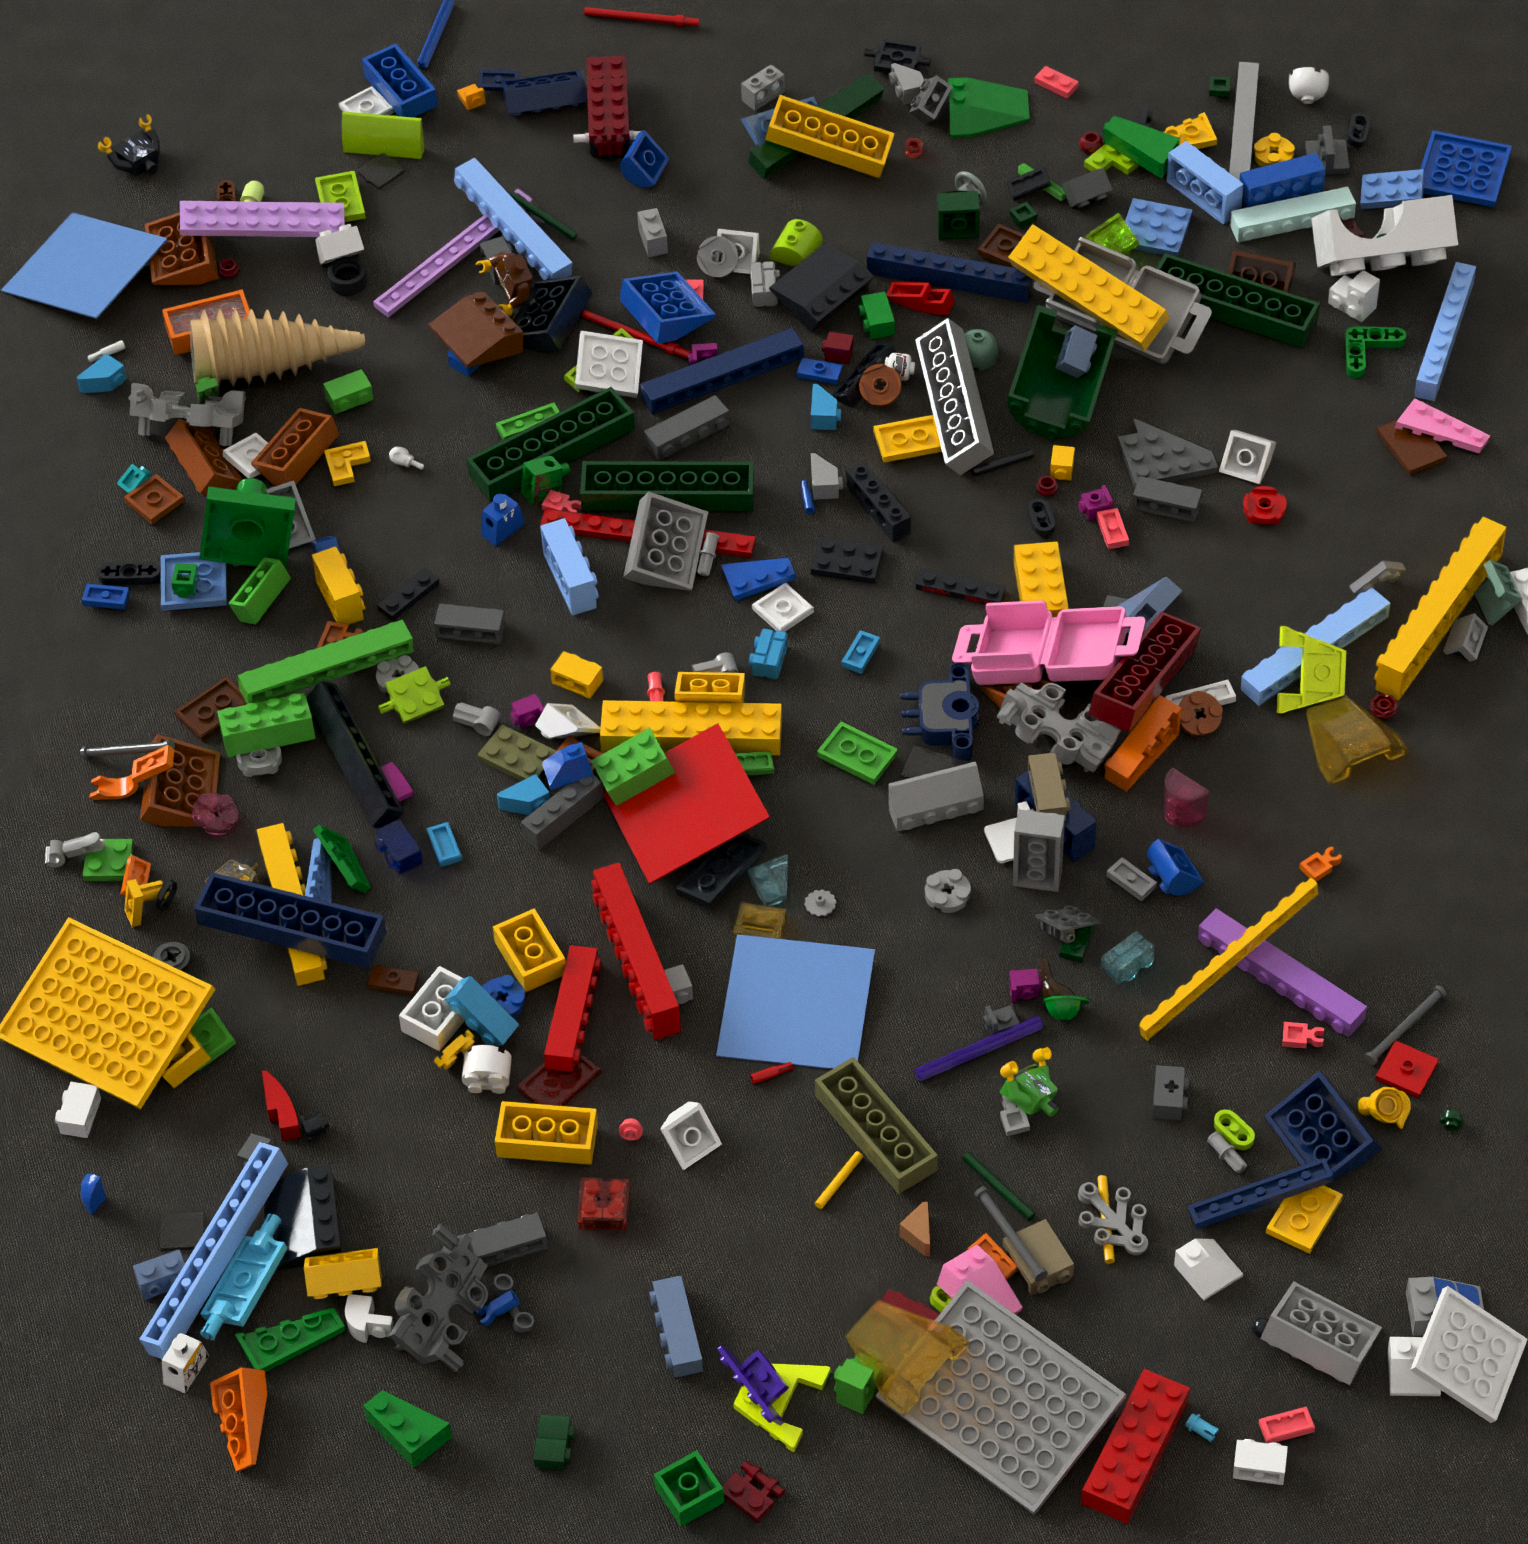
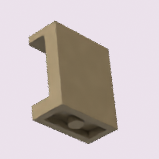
M1046 1219L1016 1232L1040 1267L1045 1268L1048 1272L1047 1276L1041 1281L1036 1282L1034 1280L1032 1271L1007 1237L1003 1238L1002 1250L1013 1259L1028 1283L1030 1295L1043 1293L1051 1286L1065 1283L1073 1277L1074 1263Z

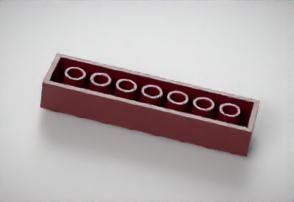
M1161 611L1142 634L1138 653L1134 656H1124L1096 689L1088 715L1095 717L1099 721L1114 725L1118 729L1130 732L1196 650L1201 627Z

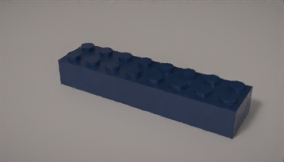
M211 872L194 907L198 925L366 968L371 967L387 932L383 915Z

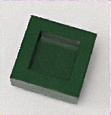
M1210 76L1209 96L1229 97L1230 77Z
M1027 202L1009 209V216L1020 228L1037 220L1038 214Z

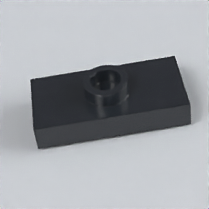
M1044 166L1006 181L1014 201L1052 186Z

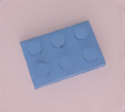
M1424 169L1364 174L1361 188V209L1394 207L1402 204V201L1423 199Z

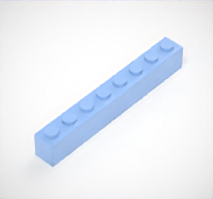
M476 158L455 168L454 182L456 186L466 193L468 199L478 206L480 212L486 215L492 225L503 233L504 238L515 246L517 252L527 259L529 265L539 272L543 280L564 278L572 275V261Z
M1459 262L1455 263L1416 379L1414 397L1435 401L1474 284L1476 266Z
M1370 588L1366 592H1361L1350 603H1345L1334 614H1329L1318 625L1310 627L1304 634L1342 649L1388 618L1390 602L1375 589ZM1281 647L1274 655L1268 659H1263L1255 668L1247 670L1241 678V691L1260 706L1301 677L1302 648Z

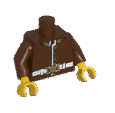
M503 251L490 257V260L477 261L476 265L483 264V270L479 271V273L489 272L492 266L494 267L493 270L509 301L508 305L499 304L498 306L510 317L513 313V308L516 309L529 298L533 279L527 267V262L521 254L514 255L512 252Z

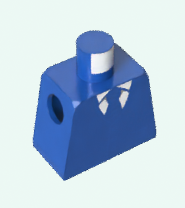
M506 494L495 495L493 502L482 511L481 536L494 546H498L525 524V520L519 504Z

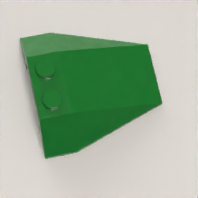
M973 78L947 79V83L953 86L948 94L950 138L973 137L1029 122L1028 90Z

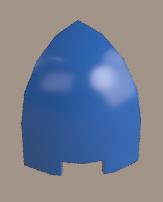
M87 1174L81 1182L80 1196L86 1211L91 1215L95 1213L106 1199V1194L101 1177Z

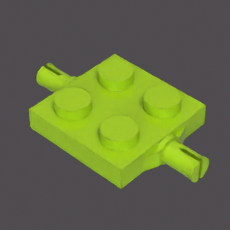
M426 666L386 682L385 687L390 695V701L378 705L379 710L383 714L394 709L399 714L403 724L444 708L439 690L451 686V683L448 681V677L435 682Z

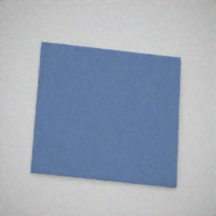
M72 212L1 289V292L97 319L168 239Z
M737 934L716 1057L779 1064L791 1062L797 1066L834 1069L852 1057L858 1061L875 949Z

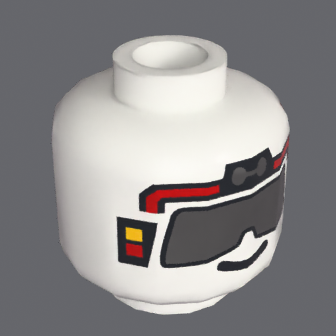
M892 353L889 357H886L885 365L896 370L901 381H907L910 374L914 375L915 362H911L909 354Z

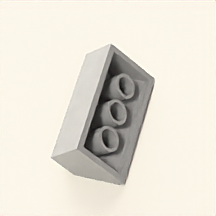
M976 762L889 783V813L897 832L983 810L984 795Z

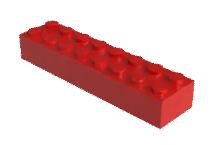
M620 863L593 870L594 880H591V886L594 894H592L595 906H599L601 909L599 915L602 924H607L608 926L606 931L610 943H615V956L617 960H622V973L624 978H629L630 980L628 985L631 995L637 997L636 1006L639 1014H644L645 1019H643L646 1032H651L654 1040L680 1033L679 1005Z

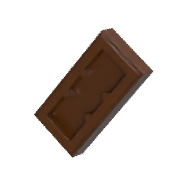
M373 965L368 988L414 995L419 972Z

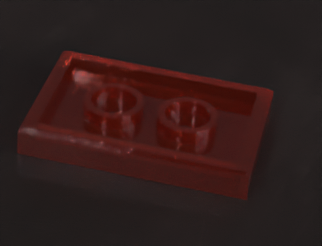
M581 1054L580 1062L575 1063L573 1072L545 1069L544 1062L517 1086V1090L534 1104L565 1106L601 1074V1069L583 1054Z

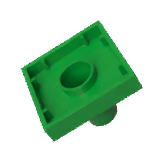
M254 478L240 481L236 490L208 486L199 560L257 567L263 558L266 557L280 560L286 569L296 498L267 494L266 485Z

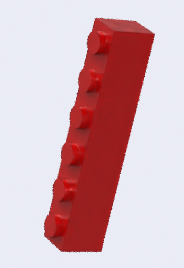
M572 945L569 947L544 1053L545 1069L573 1072L575 1063L580 1062L581 1049H579V1045L584 1044L585 1031L583 1028L588 1026L589 1012L587 1011L593 1005V994L591 993L592 990L597 988L598 977L596 972H600L602 958H598L597 948Z

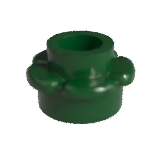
M1453 1110L1443 1112V1117L1440 1119V1123L1449 1131L1458 1130L1464 1123L1462 1114Z

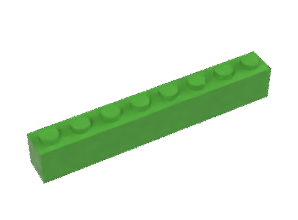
M403 620L391 622L385 626L370 629L367 632L239 674V690L246 704L262 702L271 698H280L315 686L320 680L327 682L377 665L382 661H389L413 653V638Z

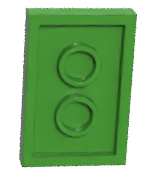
M842 721L817 751L818 758L875 785L898 755L897 748Z

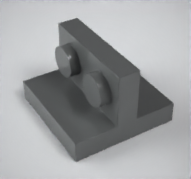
M1331 125L1323 126L1322 134H1319L1318 140L1305 141L1306 155L1317 153L1326 169L1325 175L1349 174L1350 167L1346 139L1333 140Z

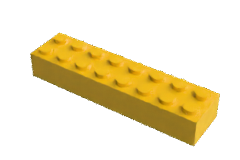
M1033 224L1008 257L1013 267L1092 318L1097 319L1106 327L1118 330L1117 334L1143 351H1146L1169 320V315L1165 308Z
M603 700L600 729L601 751L607 752L644 730L651 728L665 753L719 723L734 753L771 751V755L780 756L781 704Z

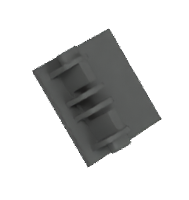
M1065 906L1061 910H1046L1045 913L1035 915L1036 918L1042 920L1040 926L1044 932L1065 943H1072L1075 940V929L1100 924L1099 920L1091 917L1088 913L1081 912L1075 906Z

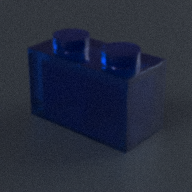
M400 819L375 830L377 837L375 845L380 853L384 852L387 864L391 869L395 868L399 875L423 864L421 849Z

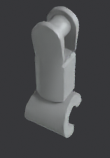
M97 832L64 842L50 840V846L46 847L45 864L49 867H60L65 863V855L70 858L85 853L101 851L105 847V841L100 839V835Z

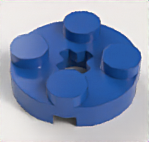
M504 975L482 985L495 1000L500 996H506L505 1002H502V1000L497 1002L512 1018L517 1017L522 1012V1007L526 1002L523 986L514 980L512 976Z

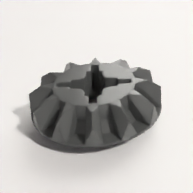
M179 942L165 943L158 947L153 955V958L181 971L184 967H188V962L191 959L188 948ZM168 954L176 958L175 963L168 960Z

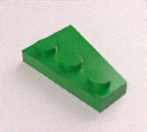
M320 824L313 829L314 833L345 877L348 886L353 890L357 889L366 893L371 886L347 837Z

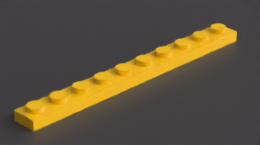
M1312 878L1307 882L1300 883L1293 894L1289 897H1284L1272 912H1266L1259 923L1255 926H1250L1238 941L1231 942L1226 951L1220 956H1215L1203 971H1197L1189 983L1181 985L1176 990L1175 995L1169 1000L1162 1001L1154 1013L1146 1015L1141 1020L1139 1025L1141 1036L1146 1041L1152 1038L1318 895V883Z

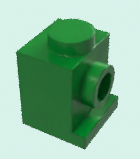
M175 563L171 582L174 595L180 598H188L189 595L195 596L197 584L200 580L197 564Z

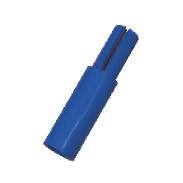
M803 480L801 488L805 512L812 514L815 511L812 494L809 490L808 481Z

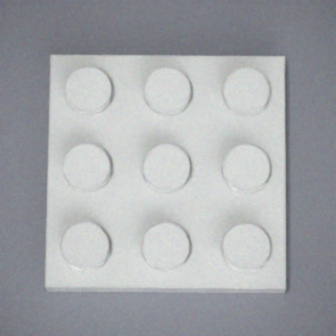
M581 331L574 388L601 392L612 387L618 395L637 398L643 340Z

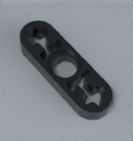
M108 563L99 567L98 577L103 585L156 584L161 580V570L156 563ZM128 571L135 572L131 577L124 576Z

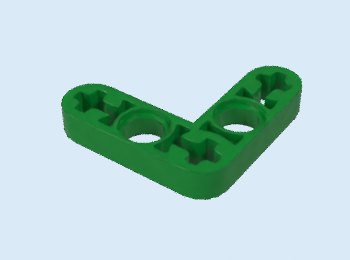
M1398 327L1348 328L1345 333L1347 375L1355 379L1363 377L1366 368L1365 348H1401L1406 342V331ZM1378 335L1381 339L1374 340L1370 336ZM1357 350L1360 352V354L1353 355L1350 353V351ZM1354 363H1358V369H1354Z

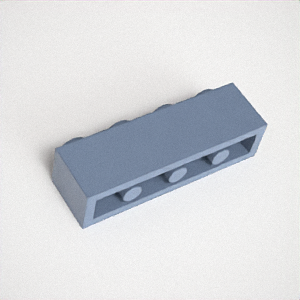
M676 1276L652 1281L653 1291L649 1292L652 1306H657L658 1312H655L654 1316L657 1327L662 1326L663 1333H660L659 1336L662 1348L667 1347L668 1354L665 1355L667 1369H672L674 1378L703 1372L702 1356L682 1277Z

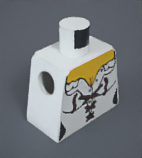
M182 1333L178 1334L172 1341V1345L162 1359L164 1385L182 1393L187 1392L209 1357L200 1341Z

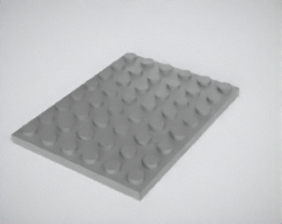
M968 1280L875 1395L876 1399L1033 1515L1039 1511L1127 1397L1123 1391Z

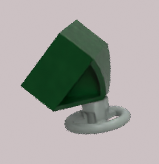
M961 171L955 177L956 191L937 193L938 240L979 238L980 206L986 203L987 193L982 182L975 175L967 171ZM961 178H963L965 182L964 185H961ZM971 181L974 182V184L978 187V189L975 188V186L971 183Z

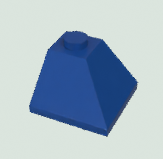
M582 742L571 744L542 762L551 790L579 781V779L593 776Z

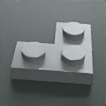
M1381 561L1352 583L1350 588L1353 593L1360 594L1370 588L1375 589L1374 586L1379 582L1393 583L1401 577L1400 574L1406 569L1401 562Z

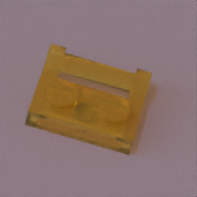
M741 902L733 929V938H737V934L780 939L787 915L786 909ZM743 927L752 928V929H759V930H765V931H771V932H773V933L764 932V931H758V930L745 929V928H743Z

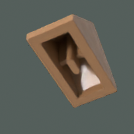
M922 1202L900 1223V1237L925 1257L930 1256L928 1202Z

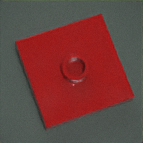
M1395 1040L1377 1072L1375 1080L1419 1099L1436 1069L1439 1059Z

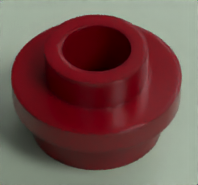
M225 259L220 263L218 268L219 274L226 278L234 277L239 272V266L233 259Z
M1051 476L1041 477L1036 484L1037 492L1043 496H1051L1058 489L1057 482Z

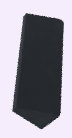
M876 343L832 396L837 401L854 407L862 398L859 382L864 371L875 364L885 365L886 357H889L892 353H897L892 343Z

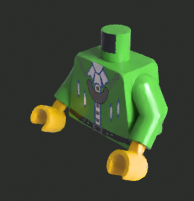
M1048 1047L1040 1048L1033 1053V1059L1039 1063V1066L1033 1064L1018 1071L1016 1062L1011 1061L1006 1063L1000 1070V1074L1007 1078L1000 1093L1030 1115L1042 1110L1049 1117H1052L1059 1110V1106L1052 1101L1058 1090L1050 1079L1049 1065H1046L1045 1062L1052 1055Z

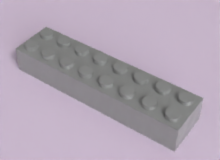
M947 318L917 338L916 345L945 464L959 475H962L993 455L994 451L964 331Z

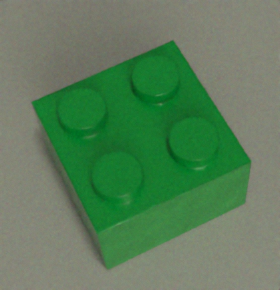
M697 1450L654 1474L655 1489L680 1527L724 1503L723 1487Z

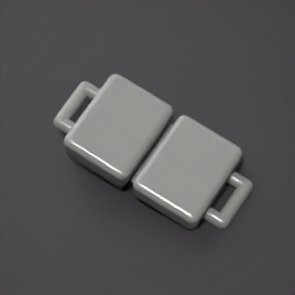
M1080 237L1079 243L1074 250L1075 252L1165 308L1169 315V320L1146 351H1143L1119 334L1116 335L1114 344L1161 364L1169 361L1175 349L1186 354L1191 353L1212 314L1209 307L1199 304L1202 297L1199 288L1194 284L1151 266H1144L1139 271L1135 260ZM1037 281L1034 282L1036 290L1050 296L1046 300V307L1058 311L1056 319L1072 326L1076 325L1095 334L1098 324L1103 325L1097 319L1092 318ZM1192 315H1196L1197 317L1194 320L1186 338L1182 339L1181 336L1184 333Z

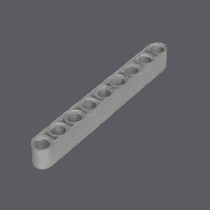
M1239 62L1229 173L1239 180L1240 173L1250 170L1259 69V63Z

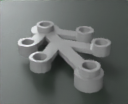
M1091 1182L1082 1184L1078 1193L1079 1200L1084 1204H1093L1105 1218L1094 1217L1091 1212L1084 1211L1079 1216V1225L1083 1228H1100L1096 1230L1094 1236L1095 1242L1099 1245L1124 1246L1131 1255H1140L1145 1252L1148 1247V1239L1142 1234L1143 1219L1147 1211L1145 1206L1141 1204L1133 1206L1131 1217L1134 1221L1131 1231L1125 1224L1127 1203L1131 1196L1128 1188L1120 1187L1117 1189L1115 1195L1117 1210L1115 1213L1098 1195L1099 1191L1095 1184ZM1119 1194H1125L1127 1197H1121ZM1135 1211H1141L1142 1214H1137ZM1082 1218H1088L1090 1221L1086 1222ZM1106 1229L1117 1230L1122 1236L1110 1235ZM1098 1235H1104L1106 1238H1099Z

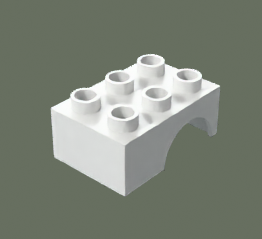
M1452 195L1402 201V204L1396 207L1384 209L1382 226L1372 239L1358 237L1346 229L1340 220L1337 209L1326 211L1311 218L1317 267L1330 266L1331 276L1354 274L1356 271L1365 270L1364 261H1370L1371 271L1393 269L1396 266L1406 265L1405 256H1411L1412 266L1437 263V261L1446 260V249L1458 245ZM1386 233V235L1377 238L1378 235Z

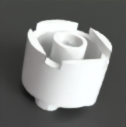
M491 1045L473 1046L470 1052L466 1050L464 1052L462 1082L468 1086V1091L471 1093H481L483 1089L491 1090L497 1094L504 1093L509 1085L511 1054L506 1050L505 1053H501L498 1051L499 1047Z

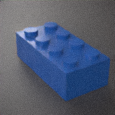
M396 43L362 59L364 77L386 99L398 116L414 118L438 106L436 89Z
M1317 153L1241 172L1240 181L1243 183L1242 209L1323 192L1326 169Z

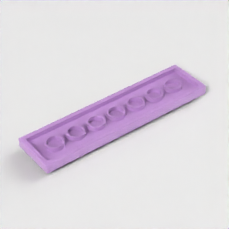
M180 201L181 236L320 237L319 233L331 230L332 233L340 231L339 227L345 225L344 203Z

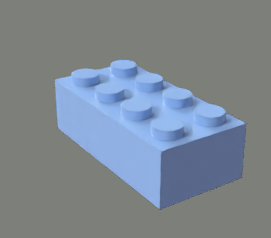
M1185 141L1168 153L1167 182L1224 225L1229 222L1231 211L1242 208L1243 183L1213 162L1211 158L1201 153L1195 146Z
M565 518L541 525L544 557L572 616L597 608L596 599L599 598L595 587L597 585V578L595 573L589 570L588 558L582 556V546L579 541L574 539L575 532L572 525L568 526Z

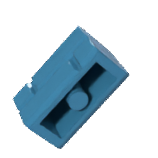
M763 628L760 637L756 636L754 641V649L756 651L755 654L751 653L749 658V666L752 667V674L754 676L778 679L788 647V634L786 632H774L773 630Z

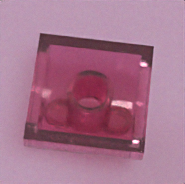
M1174 768L1167 773L1165 778L1164 818L1168 823L1179 827L1197 826L1207 818L1209 791Z

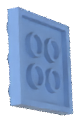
M1133 198L1118 240V247L1159 255L1167 253L1178 257L1193 210Z
M200 552L161 555L162 611L227 605V563L199 560ZM175 563L197 564L200 580L197 584L195 596L189 595L188 598H180L173 594L171 582Z

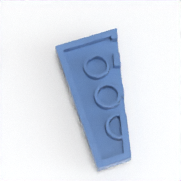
M814 96L800 100V102L812 106L818 105ZM775 109L741 119L755 145L760 146L765 142Z
M316 838L313 841L305 896L332 903L331 857L320 840Z

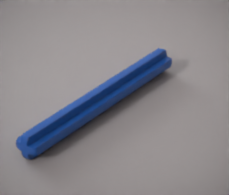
M443 0L418 58L417 66L419 68L426 69L453 9L454 0Z

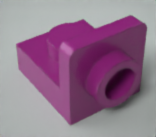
M717 343L692 344V353H688L689 366L717 356Z

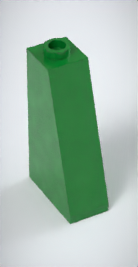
M1114 115L1109 122L1105 123L1103 128V134H1105L1104 143L1159 178H1163L1167 172L1168 153L1180 145L1179 137Z

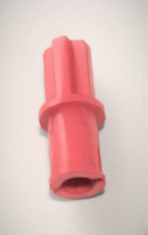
M659 672L648 674L649 689L647 690V695L650 697V701L663 702L665 690L662 688V675Z

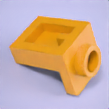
M476 84L457 90L458 97L467 110L486 104L484 89H478Z

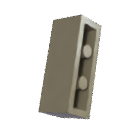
M1055 752L1029 755L1028 773L1036 812L1065 815L1066 821L1067 811H1070L1069 797L1065 798L1064 793H1066L1065 779L1060 777L1063 774L1061 761H1057Z

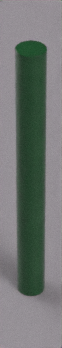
M509 192V195L518 205L572 240L576 239L578 233L515 192Z
M967 1152L962 1159L1028 1221L1035 1217V1213L972 1154Z

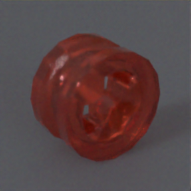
M918 138L907 139L905 141V154L912 158L919 157L923 152L922 141Z

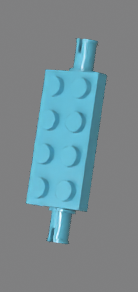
M268 1214L260 1230H256L253 1237L244 1236L200 1313L203 1319L207 1320L205 1326L200 1331V1334L205 1339L214 1340L222 1324L226 1323L242 1327L245 1325L288 1249L284 1242L276 1241L272 1237L279 1224H281V1219L277 1215Z

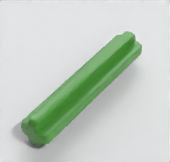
M1025 163L1018 167L1020 175L1034 170ZM1051 180L1052 186L1043 189L1059 201L1066 199L1063 188Z

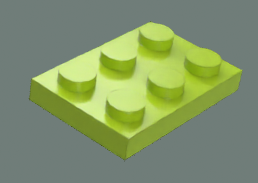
M355 171L315 178L320 203H344L345 222L366 218Z

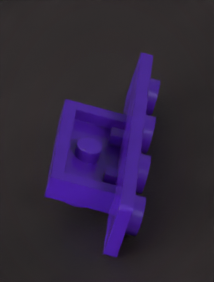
M720 1345L717 1349L722 1355L720 1357L722 1363L727 1368L733 1369L736 1373L733 1377L742 1387L745 1386L748 1389L747 1396L754 1404L761 1406L763 1409L761 1411L762 1416L769 1423L774 1422L781 1426L784 1421L771 1405L789 1389V1386L760 1350L754 1352L744 1363L740 1364L729 1349Z

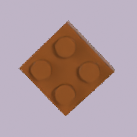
M157 474L124 496V502L151 525L185 502L184 496Z

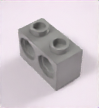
M769 65L741 83L742 101L756 111L785 92L784 74L773 65Z

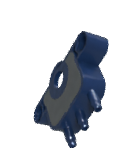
M954 663L949 667V680L927 681L919 687V691L900 694L901 700H919V709L902 710L901 717L919 718L920 727L903 728L902 734L920 736L921 740L928 745H952L953 758L958 762H967L972 758V730L978 725L979 702L970 693L968 667L963 663Z

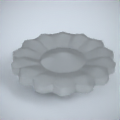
M823 889L820 891L814 890L813 893H809L808 897L805 898L804 906L806 911L817 917H826L827 914H831L832 910L836 908L835 896Z

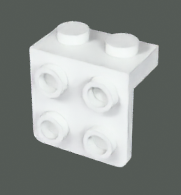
M1026 801L1018 803V810H1033L1029 808ZM1017 817L988 825L984 828V833L998 863L1014 860V831Z

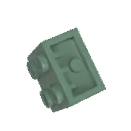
M1489 560L1484 564L1488 573V580L1474 594L1488 624L1494 625L1519 603L1522 597L1508 567Z

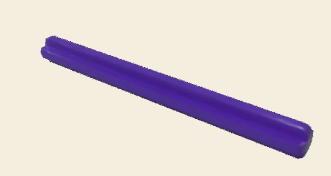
M1038 1016L922 1065L915 1069V1076L918 1081L928 1079L1037 1032L1043 1028V1023Z

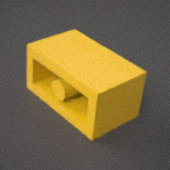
M563 651L550 669L552 684L591 699L603 682L601 666Z

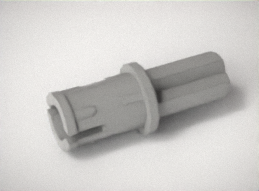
M706 533L703 549L699 552L701 557L697 573L701 576H709L713 559L717 556L715 551L720 536L715 533Z
M1219 1131L1212 1133L1208 1137L1207 1142L1218 1152L1219 1158L1225 1160L1235 1172L1240 1174L1247 1168L1245 1161L1236 1153L1235 1146L1230 1145Z

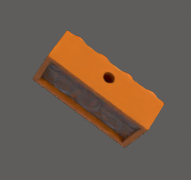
M243 289L163 309L165 327L174 354L179 355L191 352L190 320L200 319L203 310L206 311L209 319H216L219 309L225 318H231L235 309L241 318H247L250 309Z

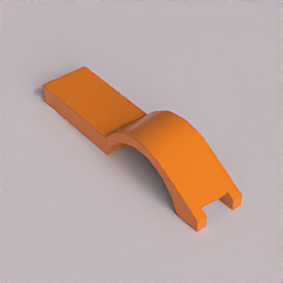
M167 745L134 760L132 774L125 778L115 779L100 775L92 779L91 783L98 786V790L90 793V798L92 800H108L131 796L136 792L139 782L173 767L174 749Z

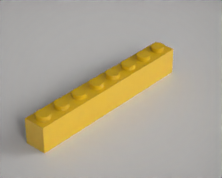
M283 823L257 829L271 887L305 896V884L300 885L299 880L303 879L300 866L295 867L294 862H298L295 848L290 849L289 846L293 844L290 831H285ZM288 948L298 986L325 979L323 970L327 969L325 957Z

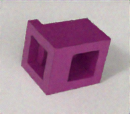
M1105 485L1101 486L1099 490L1081 494V501H1078L1081 514H1085L1087 521L1097 519L1098 511L1109 510L1113 506V500Z
M533 694L511 703L512 713H510V718L514 726L518 725L520 729L532 726L538 721L544 707L537 695Z
M1037 969L1009 971V988L1012 1003H1016V999L1039 997V992H1042L1043 982L1041 981L1042 978L1038 977Z

